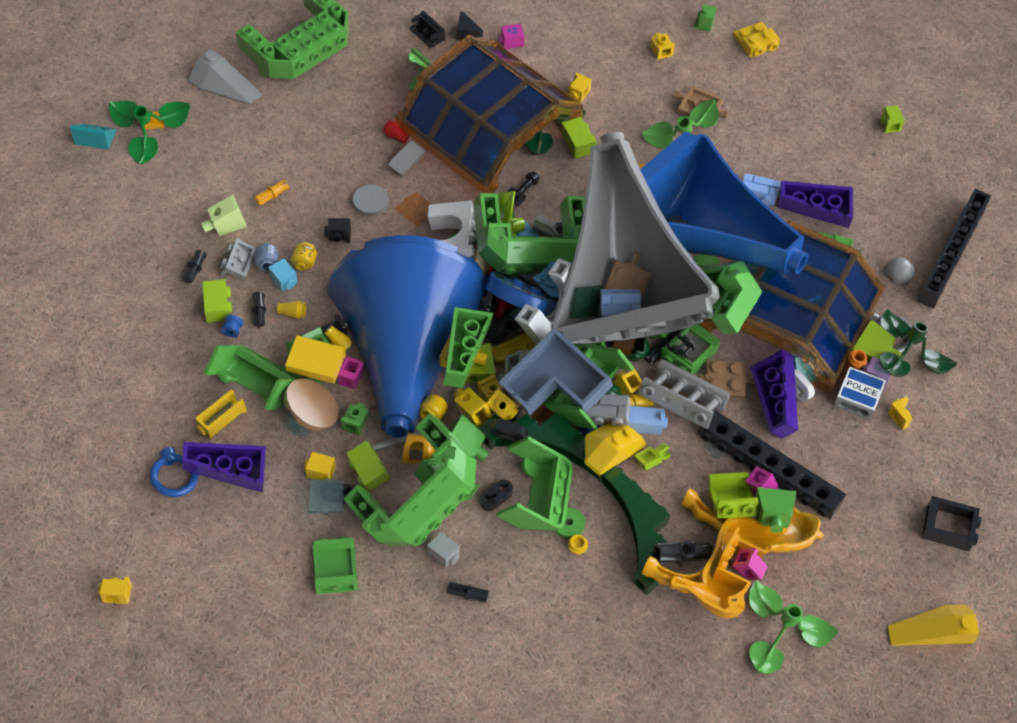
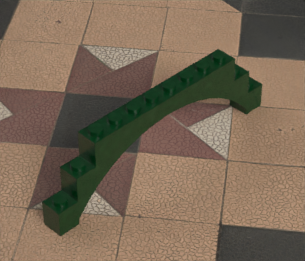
M556 412L539 426L534 418L524 414L514 423L528 429L527 437L529 436L588 471L617 500L628 519L636 546L637 568L633 574L632 582L648 595L659 583L651 577L642 575V571L648 558L652 556L653 546L657 543H668L662 534H658L669 522L670 514L668 510L656 503L649 493H645L635 480H631L625 474L622 468L614 466L600 476L584 463L585 438L581 431L574 429L565 417H561ZM496 415L478 428L485 435L483 443L489 449L510 446L516 443L490 432L493 420L500 419Z

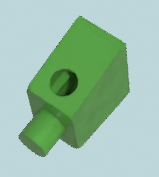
M462 414L453 423L450 432L473 457L475 456L483 462L489 454L487 450L481 447L485 435Z
M758 487L756 497L758 498L757 515L759 523L762 526H770V530L773 533H780L783 528H788L790 525L796 491Z

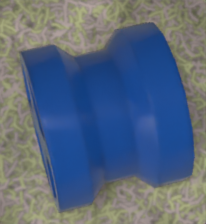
M226 315L224 319L225 324L221 326L220 331L225 336L236 338L240 333L239 329L242 327L243 321L238 316Z

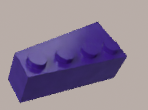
M781 181L778 190L777 207L849 228L853 220V187Z
M782 349L750 367L769 430L779 438H785L798 431L794 357Z
M184 442L182 470L263 492L266 446Z

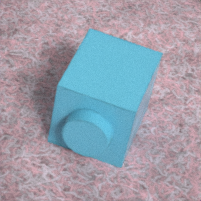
M285 259L268 267L270 278L281 292L286 289H292L297 284V274Z

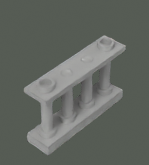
M663 359L659 362L654 377L656 379L652 381L644 377L638 393L706 429L709 427L714 413L712 410L715 408L722 412L731 394ZM664 382L672 386V388L668 389L661 384ZM681 391V392H683V393L689 395V397L686 398V397H684V396L678 394V392ZM699 400L707 405L703 407L695 401Z

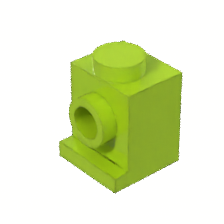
M899 106L884 107L882 109L883 114L881 115V123L885 125L884 133L901 131L905 120Z

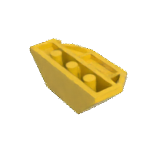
M606 423L585 436L584 463L600 476L647 446V443L629 425L615 426L611 423Z

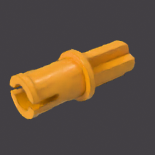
M282 179L272 187L268 186L267 190L255 196L256 203L261 206L271 199L275 200L279 194L289 189L288 184L284 185L286 181Z

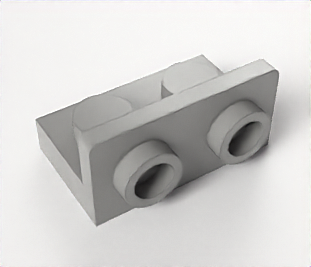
M237 238L233 244L229 243L225 250L227 257L223 258L219 266L222 269L220 275L224 276L227 272L244 280L256 247Z

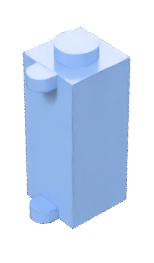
M631 406L629 423L623 424L629 425L637 433L662 435L663 428L667 429L668 417H665V409Z

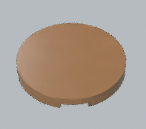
M297 379L286 388L283 396L284 405L301 426L313 431H322L332 427L337 421L339 410L336 400L321 384L309 379Z

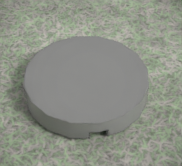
M377 185L362 186L353 195L354 208L360 214L366 216L381 214L388 206V194L382 187Z

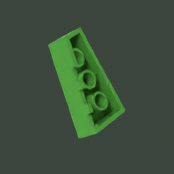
M458 307L454 308L443 385L463 388L489 330L493 313Z

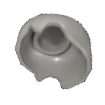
M896 257L891 260L884 269L885 276L891 278L896 284H906L915 275L913 264L903 257Z

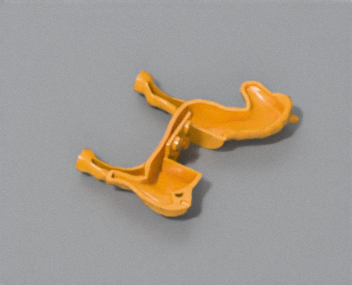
M689 488L681 506L691 509L695 519L713 526L718 532L712 556L703 569L690 575L672 572L662 567L657 559L650 556L643 568L642 575L651 577L660 585L669 586L670 589L692 594L702 606L714 615L722 618H734L739 616L745 608L744 594L750 587L751 582L726 570L729 563L727 561L732 559L734 553L738 554L740 549L756 548L758 550L757 555L761 558L769 552H797L811 546L815 539L824 537V534L819 531L820 519L814 514L801 512L794 507L789 527L783 528L780 533H773L770 530V526H762L758 520L753 518L717 519L715 512L701 502L697 492Z

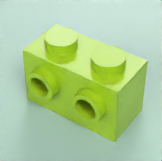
M582 117L562 122L561 135L573 157L576 159L590 155L591 147L595 146L597 142L595 136L591 135L588 124L583 121Z
M225 279L203 281L206 322H222L226 315L233 313L232 302H228V298H231V288L226 286Z
M367 440L347 452L350 459L347 462L353 471H357L359 476L356 478L362 487L365 486L372 490L390 479L374 447Z

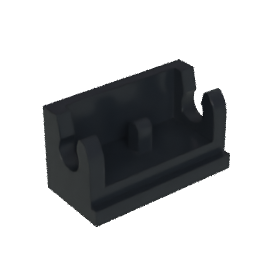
M424 10L411 19V22L415 24L409 27L410 30L430 49L445 41V29Z

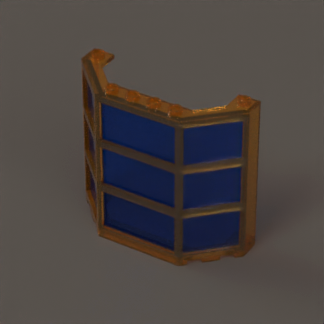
M468 35L418 74L416 78L418 82L414 90L409 91L404 100L406 105L402 112L398 111L395 118L397 124L411 139L481 193H494L499 187L498 176L513 152L519 150L525 142L531 140L537 132L543 130L549 122L557 119L560 114L569 115V120L583 117V105L493 39L486 40L482 37L475 38Z
M790 220L785 221L804 236L802 251L808 254L806 265L799 274H795L791 271L784 273L759 265L745 263L762 293L750 311L749 316L742 324L740 331L801 358L805 364L809 363L813 368L812 373L816 377L813 387L831 394L847 364L850 352L853 351L854 346L864 332L883 295L885 287L858 250L803 227L798 223ZM711 318L704 319L699 324L711 334L713 329H717Z

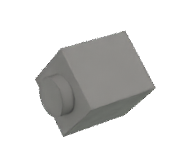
M440 532L427 545V554L444 568H447L450 564L454 565L460 557L459 545Z

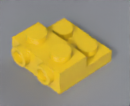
M763 22L733 31V36L749 57L759 56L769 50L774 51L779 46L780 38L772 28L767 29Z

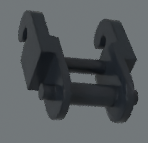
M679 332L677 337L683 344L680 346L673 344L671 346V343L668 342L666 345L674 354H680L682 357L687 358L688 353L691 350L695 351L696 347L686 335L681 336L682 334Z

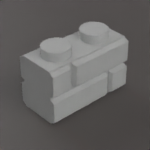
M604 394L587 411V415L596 425H603L604 422H608L615 426H622L623 423H629L631 408L629 395Z

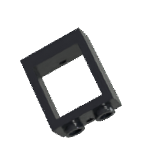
M932 496L927 505L921 538L970 551L972 546H976L979 534H976V529H979L982 517H979L980 509ZM940 510L971 519L968 537L934 528L937 511Z

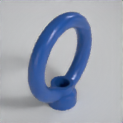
M171 447L161 450L159 453L160 458L155 461L150 469L149 477L152 486L160 494L169 497H180L188 494L196 486L199 475L190 473L189 482L182 488L170 489L163 486L158 480L159 469L163 465L170 466L176 462L182 464L183 456L176 454L175 449Z

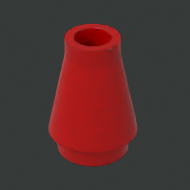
M389 120L383 127L382 131L385 133V136L395 139L402 144L409 138V135L396 121Z

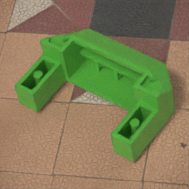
M304 0V7L315 15L314 17L271 43L248 24L236 31L237 47L259 65V73L262 77L295 79L347 46L349 35L348 11L335 0Z
M480 193L473 201L478 254L497 272H505L507 275L521 272L524 275L541 273L551 262L557 261L558 258L567 262L574 261L582 226L585 196H567L560 203L563 228L562 237L512 236L510 224L501 223L498 194Z
M743 260L698 265L719 290V299L712 306V309H715L711 319L722 334L738 333L762 293L758 283ZM668 333L648 337L650 339H662L665 338L668 335Z
M431 413L416 426V429L436 450L432 456L441 467L393 514L387 512L368 489L359 485L344 498L345 502L363 522L361 526L378 542L385 545L417 546L422 544L427 539V535L432 530L439 528L442 524L441 521L453 514L456 507L461 502L467 500L475 489L476 459L441 420Z

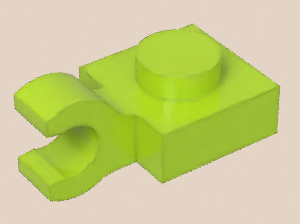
M662 443L655 449L650 446L635 454L634 458L647 471L662 463V459H668L671 454L667 451L669 446L666 443Z

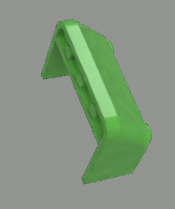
M591 344L576 346L611 379L616 375L618 369L634 370L633 365L618 348ZM558 388L543 402L549 410L554 413L557 412L561 417H565L572 425L596 430L597 426L587 415V412L585 413L581 407L575 405Z
M216 345L204 371L205 375L219 376L218 379L225 383L236 381L264 397L263 401L266 403L264 409L266 410L281 409L284 405L283 396L286 388L293 381L302 379L300 376L286 371V368L243 345Z
M529 436L508 446L509 451L523 458L522 469L527 476L533 478L528 508L516 503L497 512L496 516L520 529L555 531L562 528L566 519L573 471L571 461Z

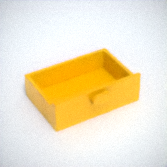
M297 335L285 364L286 371L335 384L343 360L346 357L345 348Z

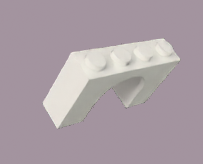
M472 201L429 205L428 220L431 230H460L454 237L440 241L456 246L457 252L462 256H474V246L472 244L475 243L474 231H476Z
M559 258L548 272L559 289V300L554 311L545 317L539 309L525 304L515 318L536 345L554 328L553 321L572 268V263Z

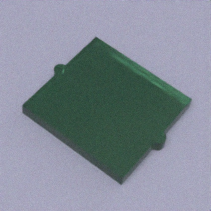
M603 286L575 287L569 318L597 316L600 304V290L603 289Z

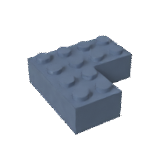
M555 327L499 382L502 390L514 402L516 401L529 416L557 388L586 413L613 386L611 378Z

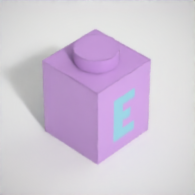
M872 357L871 362L866 363L863 369L865 373L886 380L885 389L891 374L881 367L878 358Z

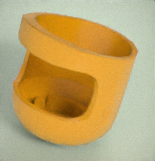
M408 434L404 445L402 461L405 464L420 463L422 461L409 459V450L423 451L422 460L433 458L432 454L436 450L423 435Z

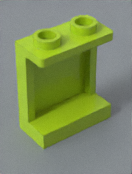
M748 472L709 474L708 493L717 519L757 516L758 498L752 496L749 485L745 483L749 476Z

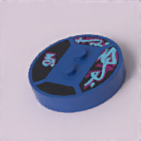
M491 272L485 285L489 292L519 308H523L525 304L539 309L545 317L554 311L558 303L557 298H551L543 289L500 272Z

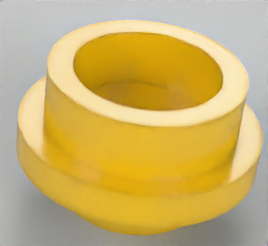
M574 535L568 540V549L573 554H583L588 549V541L582 535Z

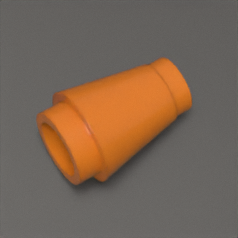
M859 349L851 351L848 356L846 371L848 372L849 367L857 370L862 368L867 363L866 353Z

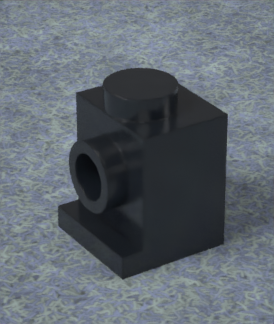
M328 218V226L325 225L324 235L329 240L336 242L347 240V243H350V218Z

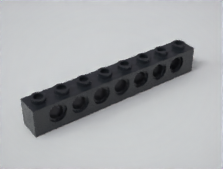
M974 189L922 287L917 302L933 309L935 308L992 195Z
M712 410L714 413L709 427L706 429L699 426L698 434L704 441H710L716 445L718 450L727 452L735 461L747 465L751 471L757 466L772 473L779 487L783 490L796 491V498L803 505L812 507L820 516L831 520L843 504L846 493L716 410Z

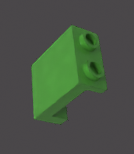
M340 537L338 539H319L313 541L316 595L358 591L354 538Z

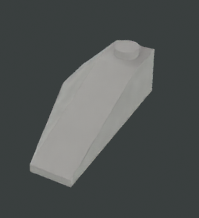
M211 49L198 58L188 79V82L200 90L211 91L216 95H224L249 105L262 96V93L229 62Z

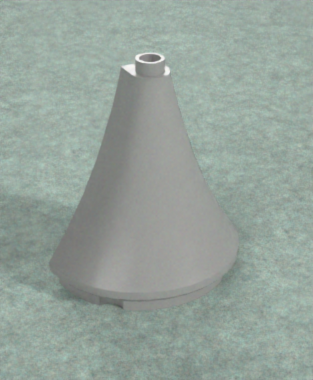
M612 132L602 135L600 137L601 144L591 147L589 178L582 226L566 288L553 321L554 327L559 332H562V335L572 344H591L668 333L700 324L704 319L712 318V306L719 299L718 287L696 264L674 234L639 168L630 143L624 140V133ZM634 252L642 254L638 265L645 270L651 271L652 275L641 300V309L607 317L601 316L600 290L605 287L615 259L622 262H631Z

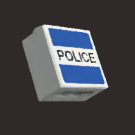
M849 367L834 407L871 420L886 380Z

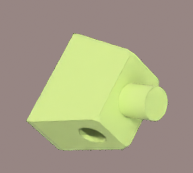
M233 195L208 208L211 218L201 222L205 232L216 228L219 236L247 227Z

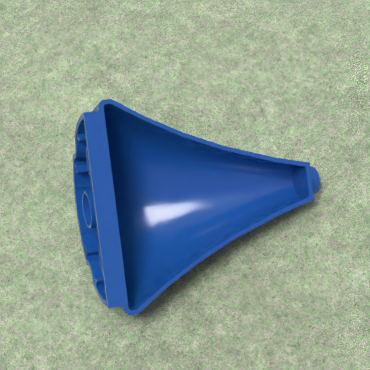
M685 131L640 169L662 214L681 215L682 220L689 221V225L668 222L688 253L715 256L735 261L743 260L745 263L759 265L784 273L791 271L799 274L806 265L808 254L802 251L804 236L782 220L743 183L719 154L707 135L697 134L695 136Z
M395 235L365 242L363 249L351 250L335 266L328 281L327 293L343 319L346 320L366 367L377 405L381 431H384L391 437L400 438L406 436L408 432H414L420 417V405L430 395L444 368L440 366V354L450 336L454 308L478 311L482 296L486 297L488 291L485 288L488 279L479 264L472 257L460 255L457 252L456 246L437 239L414 235Z

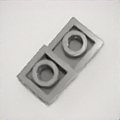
M411 141L390 161L388 166L403 177L426 151Z

